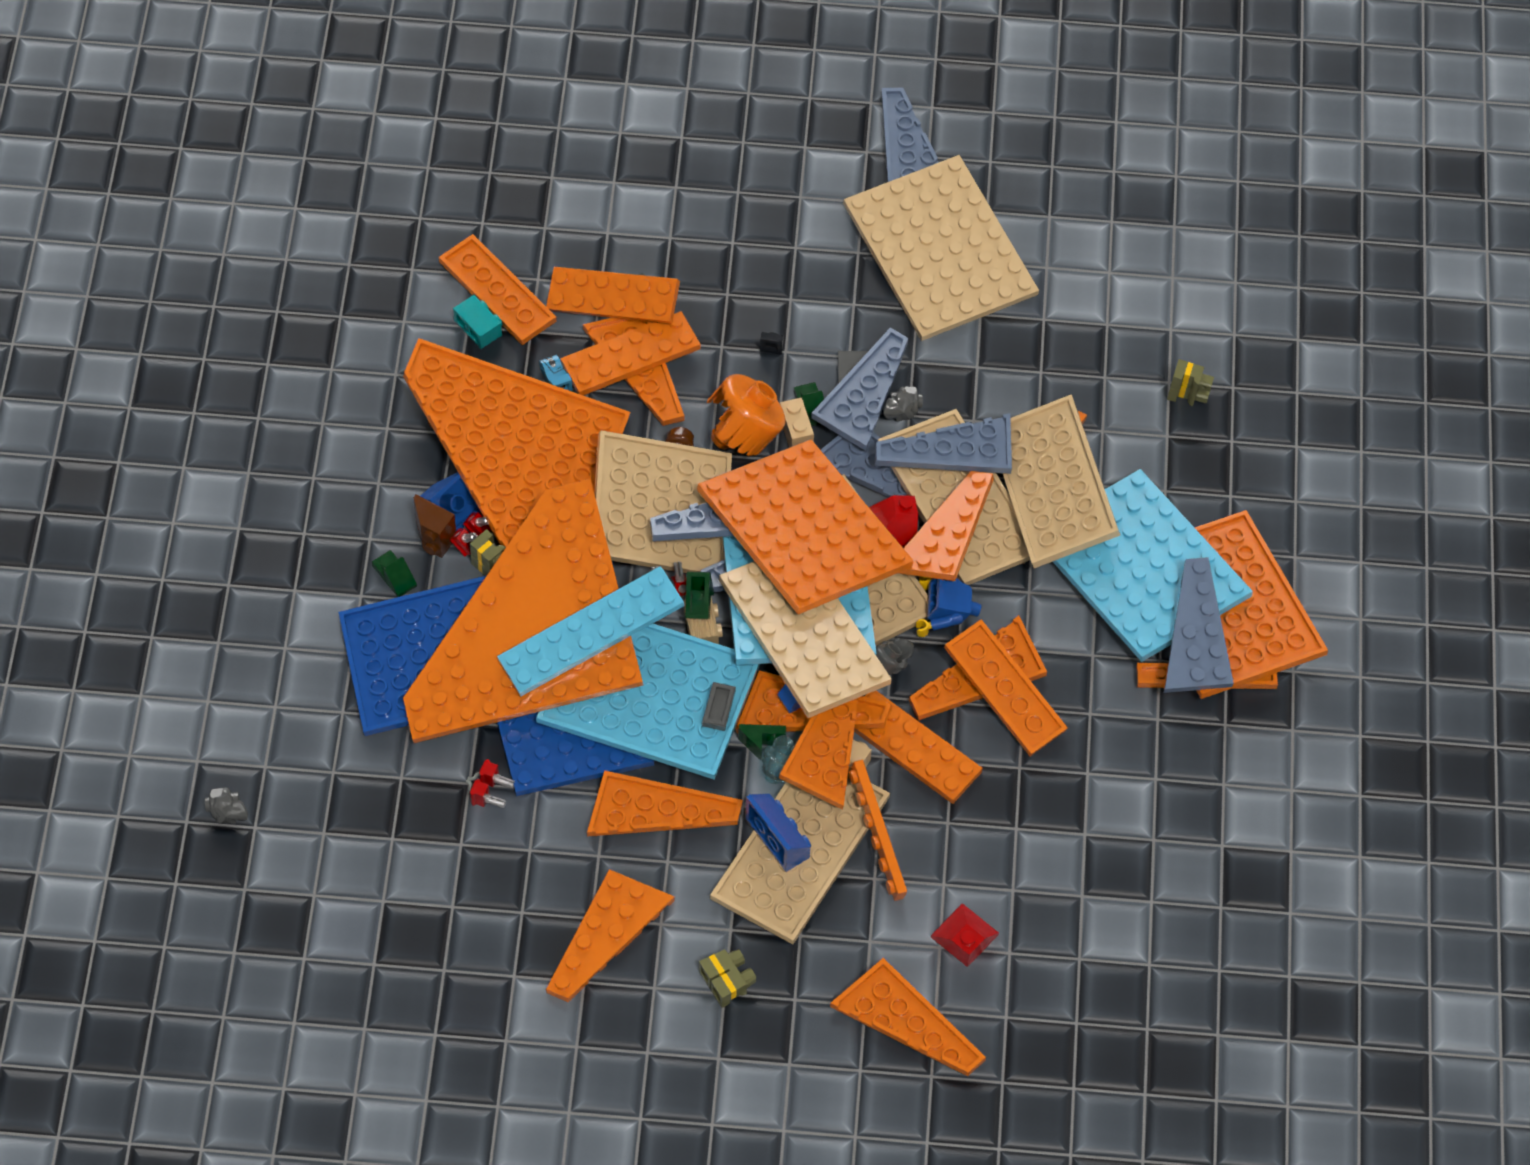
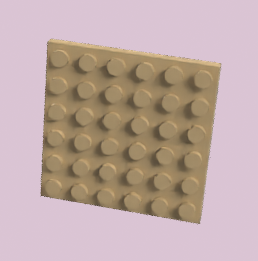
M600 430L598 434L594 494L611 560L646 567L654 566V568L655 566H661L662 569L675 571L674 562H677L678 565V561L682 562L683 573L700 572V570L724 560L722 537L653 541L650 518L673 510L682 511L689 509V505L698 503V505L707 503L697 491V486L701 482L731 471L732 453Z

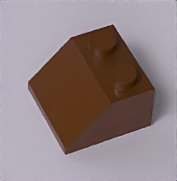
M415 494L413 497L415 517L422 547L428 554L443 558L452 545L450 538L456 532L455 514Z

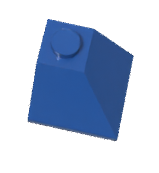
M458 472L433 484L421 495L424 499L455 514L456 531L464 527L463 523L471 513L481 512Z

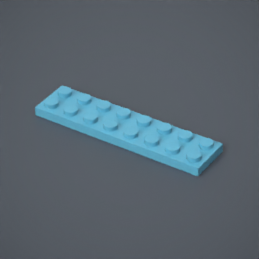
M659 566L498 655L497 658L519 695L523 696L685 606L684 601L662 567Z

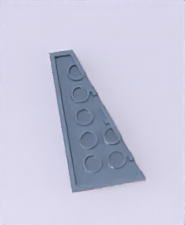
M882 88L887 182L938 163V157L926 133L923 132L919 119L916 118L912 110L913 107L904 88Z
M889 328L812 412V419L867 451L908 345V338Z
M1010 413L1004 414L1001 418L997 419L985 418L983 422L973 424L966 422L938 428L936 432L927 434L920 432L916 433V436L908 438L901 436L877 441L875 446V466L1011 474Z
M874 432L867 451L840 435L821 449L822 453L841 475L844 474L847 479L887 497L893 495L908 496L890 466H875V446L880 437Z
M695 503L689 505V509L682 511L673 510L650 518L653 541L734 536L708 503L701 505Z
M1209 558L1186 559L1183 567L1180 596L1163 693L1232 687L1234 683Z

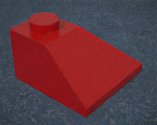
M893 495L869 507L902 548L916 535L918 529V510L915 496Z
M962 903L931 935V938L968 967L999 935V932Z

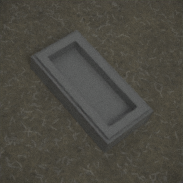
M713 682L702 726L722 731L726 730L736 687Z

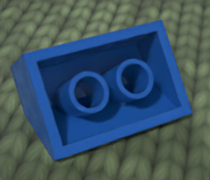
M750 794L746 797V820L785 872L810 858L811 843L809 839L799 833L797 824L791 817L788 818L779 800H774L770 794Z

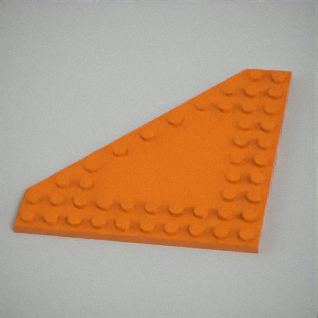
M420 338L417 340L403 375L481 513L488 520L487 522L500 545L505 547L512 540L546 489L591 479L593 490L595 491L598 434L600 430L623 434L631 413Z
M591 479L544 491L411 685L403 700L414 743L643 686L631 636L523 696L519 695L497 658L498 655L619 589Z

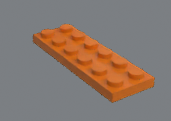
M473 234L439 256V263L472 296L475 295L479 300H483L487 304L489 311L493 315L499 316L502 326L521 345H524L557 322L556 316Z
M554 267L546 307L552 312L672 324L680 281L675 278Z
M682 311L674 314L672 324L652 322L560 358L566 373H569L577 394L586 395L700 350L701 344Z
M982 619L945 644L944 649L1029 756L1035 754L1068 729Z
M873 691L864 696L891 703L892 710L885 728L854 729V732L950 803L954 804L982 773L983 768L878 691Z

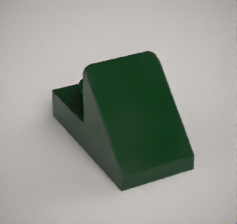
M815 382L794 387L796 399L802 398L811 427L821 425L812 419V412L824 400L823 392L818 391Z
M391 550L372 561L373 568L397 597H401L417 587V583L404 558L400 557L398 559Z
M687 572L685 618L710 619L711 596H714L711 572Z
M739 724L738 740L761 760L762 744L772 747L785 745L786 726Z

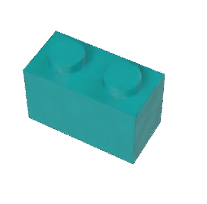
M475 295L453 308L454 321L480 349L502 336L501 319L498 315H493L489 311L487 304L483 300H479Z

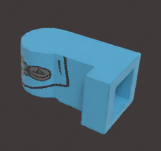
M557 355L539 361V366L546 383L557 387L565 385L564 389L573 392L572 379L569 373H566Z

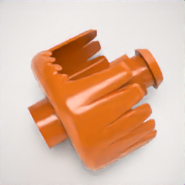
M742 374L730 375L707 400V403L713 401L715 404L723 401L721 406L729 407L719 418L720 422L711 433L713 443L723 450L735 449L742 444L738 449V453L744 454L748 451L746 454L748 456L759 455L785 426V414L777 400V395L763 381H756Z

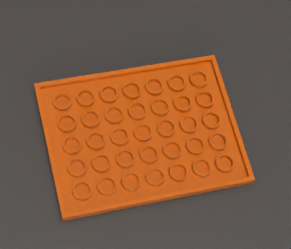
M812 439L701 482L697 486V491L798 615L913 566V559Z
M1247 510L1195 527L1253 591L1252 597L1220 615L1234 684L1232 687L1196 690L1201 699L1327 655L1328 649Z

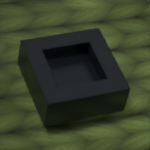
M762 332L760 352L782 355L784 335L774 332Z

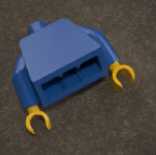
M919 576L918 582L924 590H928L927 619L931 620V622H927L925 619H919L916 622V628L924 627L917 630L919 637L928 635L929 629L938 630L959 625L969 615L977 617L980 614L981 604L972 601V588L961 582L958 578H956V581Z

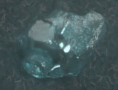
M787 735L775 738L773 745H768L763 750L762 771L766 775V779L773 784L786 782L780 779L779 775L795 747V743Z

